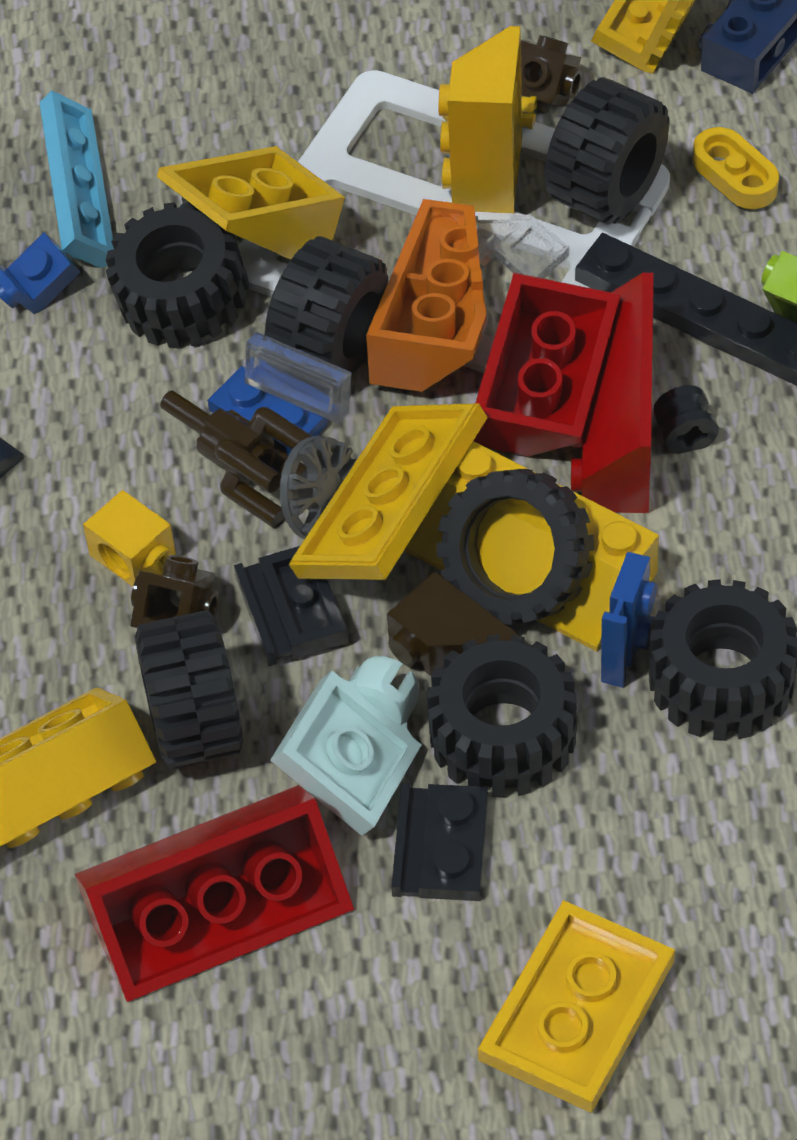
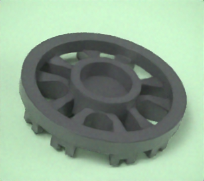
M327 436L308 437L293 448L284 464L280 480L282 511L292 531L304 540L357 460L351 459L353 450L351 447H348L346 442H339ZM302 460L306 470L300 476L296 474V470ZM298 489L299 498L294 499L293 490ZM307 509L309 510L308 516L303 524L299 515Z

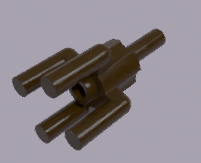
M174 390L168 391L161 400V409L200 434L196 445L198 452L226 471L220 483L222 494L273 529L277 528L285 520L282 507L249 486V483L252 481L269 493L275 492L280 487L281 474L289 454L274 445L273 437L293 450L299 442L312 435L268 407L258 408L254 412L251 421L234 410L224 411L221 408L210 415ZM300 462L296 470V474L300 476L306 470V466Z

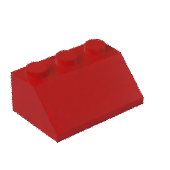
M513 273L475 404H480L488 418L476 435L474 442L486 448L527 457L581 443L620 304L621 294Z

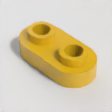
M713 127L702 131L696 136L693 143V165L695 169L731 202L742 208L759 209L768 206L775 200L779 184L777 168L740 134L729 128ZM715 157H721V158H724V160L717 161V160H714L713 158H715Z

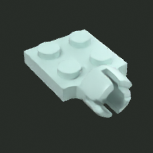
M373 656L365 660L360 667L356 668L349 681L341 678L334 671L324 676L315 687L270 760L361 836L375 827L422 745L407 730V720L419 701L420 685L414 673L410 671L397 690L390 683L402 663L386 656Z

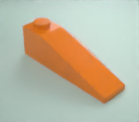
M429 199L422 200L366 334L370 384L423 392L474 359L487 324L475 209L472 205Z

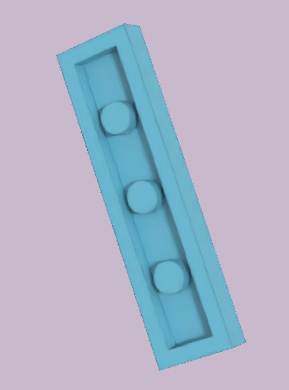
M51 90L39 103L61 249L77 260H83L98 268L107 267V251L114 249L111 243L113 236L92 110Z

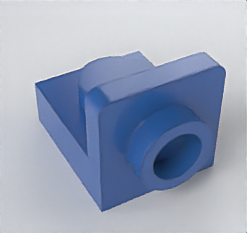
M43 232L8 268L0 264V298L13 309L20 303L30 312L36 314L42 311L81 271L67 254L62 251L56 241Z

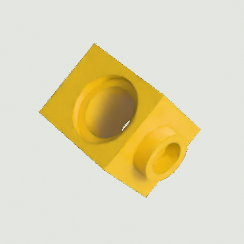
M123 489L83 523L89 555L132 587L140 570L164 561L165 556H176L171 524Z

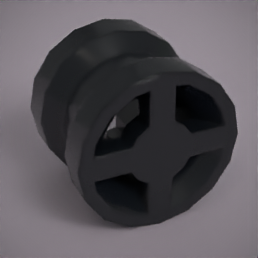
M684 385L675 387L661 395L654 404L653 413L656 421L661 427L665 428L663 430L665 445L670 452L675 454L706 448L714 442L718 435L719 427L714 416L707 412L709 402L706 394L697 386Z

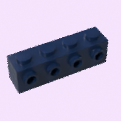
M730 0L725 12L715 23L710 22L700 36L698 48L702 51L701 71L753 94L797 43V0Z

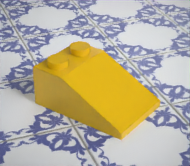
M277 146L159 167L157 178L224 230L290 260L310 239L314 240L316 237L322 236L333 241L345 200L342 194Z

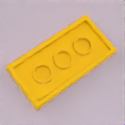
M480 404L392 406L291 559L289 566L297 578L386 580L488 417Z

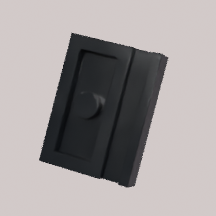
M300 546L258 558L259 563L247 567H243L242 563L234 565L237 583L268 666L276 665V659L292 655L293 659L348 643L347 629L327 579H298L289 566L291 559Z
M401 783L391 884L392 897L412 895L425 899L480 901L488 787L428 784V789L411 788L410 783Z

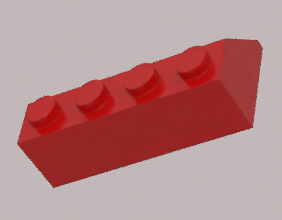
M641 273L611 292L621 294L620 304L582 441L572 445V448H583V457L571 458V490L573 492H582L583 497L615 513H649L654 273Z
M300 785L74 874L92 924L126 1002L354 910L316 799Z

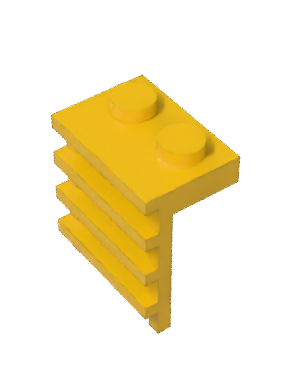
M614 0L596 29L591 42L636 68L653 74L691 11L695 0Z

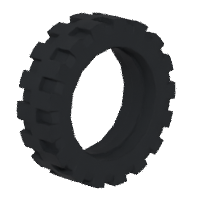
M530 469L495 471L488 473L486 476L471 480L465 485L467 489L464 492L456 493L448 503L451 510L448 515L442 516L438 531L443 532L442 542L437 543L436 549L437 558H443L445 569L440 570L442 577L505 625L539 620L565 608L563 605L566 602L574 600L580 594L583 588L579 585L583 578L589 577L593 564L588 559L589 551L594 550V535H588L586 524L590 523V519L585 508H579L574 502L578 497L569 487H560L556 484L557 479L546 473L537 474ZM510 498L526 501L541 512L551 528L555 547L552 568L542 585L530 593L520 595L505 592L489 579L480 564L477 549L479 526L488 510L499 501Z

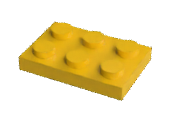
M563 900L478 1047V1061L592 1113L675 961V949Z

